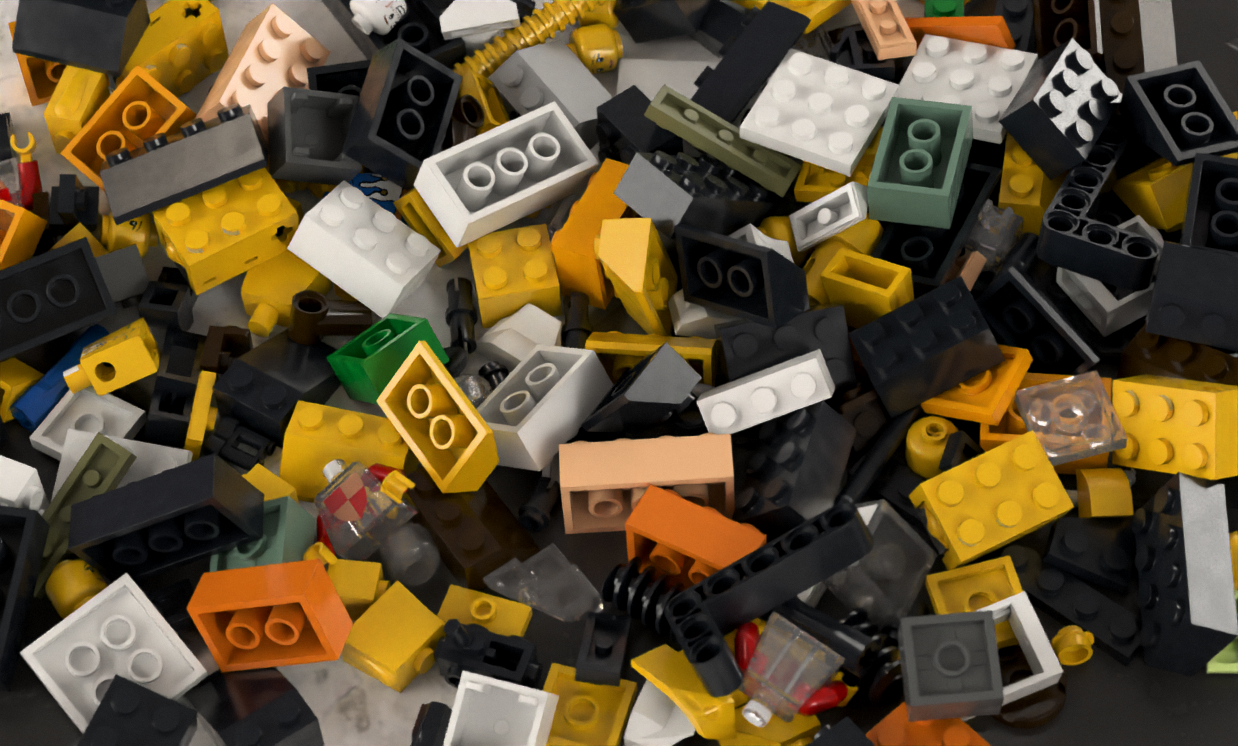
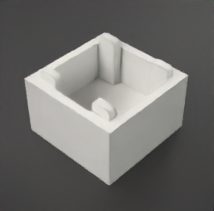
M462 671L443 746H546L559 695Z

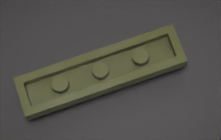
M666 85L662 86L644 114L645 117L654 121L661 128L678 135L691 143L695 148L705 151L725 163L729 168L739 171L759 183L764 189L772 191L781 197H784L802 165L776 150L740 138L739 128Z
M100 432L97 433L42 515L50 528L33 595L40 600L46 593L45 585L53 568L58 563L68 560L73 553L68 549L71 505L90 499L95 495L115 490L137 458V456Z

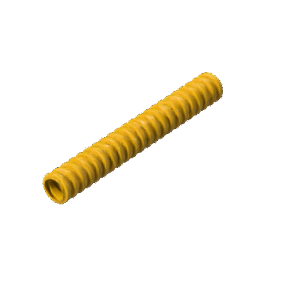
M553 0L550 4L548 2L543 3V9L539 10L536 8L533 10L531 17L528 15L523 17L524 22L521 23V26L514 27L512 30L505 29L502 37L496 35L493 37V43L486 42L483 44V50L476 49L473 51L474 56L471 58L469 56L464 57V63L460 64L457 62L454 64L455 69L452 71L463 77L456 99L461 96L464 74L469 69L488 79L515 51L538 44H545V39L548 37L550 39L555 38V32L558 30L564 32L567 24L574 25L577 17L583 19L586 11L593 12L595 5L599 4L602 6L605 4V0Z

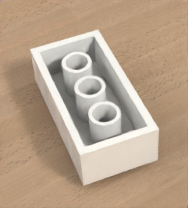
M554 101L425 159L413 185L456 248H459L585 189L590 176L595 172L599 163Z

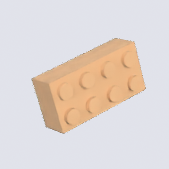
M272 3L246 24L195 119L202 118L203 122L218 117L217 112L224 107L239 103L240 107L250 104L268 144V102L283 87L309 90L307 68L324 66L330 51Z
M704 433L700 436L685 437L665 435L653 439L632 440L620 438L615 441H576L571 444H559L560 490L565 534L626 531L625 522L650 484L663 490H673L687 501L701 507H712L720 512L722 516L732 519L735 510L731 434Z

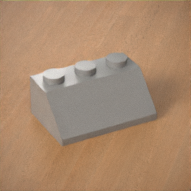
M561 39L515 51L488 77L521 116L555 101L589 150L599 142V137L596 133V126L598 125L596 107L613 97Z

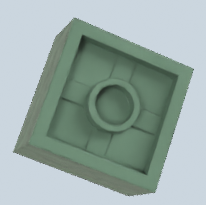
M289 496L265 501L263 538L212 555L209 572L303 561L304 553L314 544L316 519Z

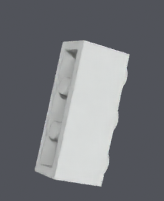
M818 349L704 391L696 402L709 433L732 434L831 398L835 386L821 350Z

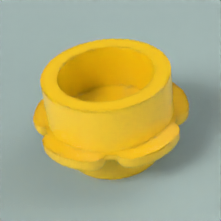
M1079 626L1064 627L1051 640V646L1057 658L1064 665L1082 664L1089 660L1093 654L1091 645L1094 643V636L1089 631L1083 632Z

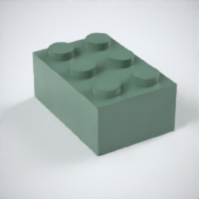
M892 97L867 185L869 219L950 229L973 141L972 106Z

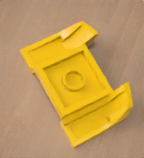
M756 618L751 622L760 624L761 620ZM766 623L754 653L763 655L767 660L766 665L774 661H793L800 675V686L808 685L815 692L824 679V654L792 635L783 633ZM733 632L724 636L734 655L735 637ZM667 644L661 645L631 660L632 667L665 693L683 711L698 734L706 739H738L735 727V708L762 695L749 686L753 678L744 673L743 681L735 691L723 697L710 696L689 663L684 651L677 652Z

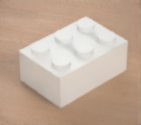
M345 180L304 215L287 248L382 318L393 313L424 282L441 252L426 237L415 232L397 219L394 214L379 206L364 195L361 190L353 187Z
M537 344L481 403L476 410L494 433L500 461L497 465L541 471V469L552 462L554 455L559 451V444H565L577 435L581 424L613 386L594 350Z

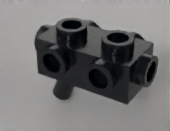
M451 619L445 623L443 630L447 637H440L435 649L434 659L439 663L441 676L445 677V681L449 685L458 688L462 671H467L533 689L537 688L542 675L543 665L538 663L536 644L530 643L521 636L510 635L507 637L490 632L478 624H461L457 619Z

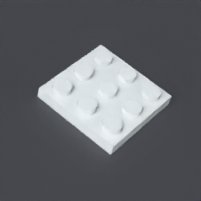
M925 34L917 49V55H914L899 84L898 98L972 106L973 139L1001 144L1007 130L999 123V120L1037 63L1038 54Z
M790 48L742 122L740 138L850 177L887 117L892 97H899L900 85Z
M128 573L118 578L20 652L25 662L83 734L115 675H119L174 701L208 676L206 669Z

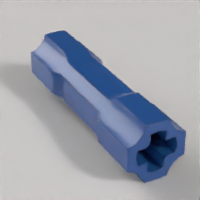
M97 323L94 326L91 325L70 346L69 351L36 384L30 386L9 407L11 415L23 428L31 433L35 431L69 391L63 371L80 364L83 348L110 334L106 328Z

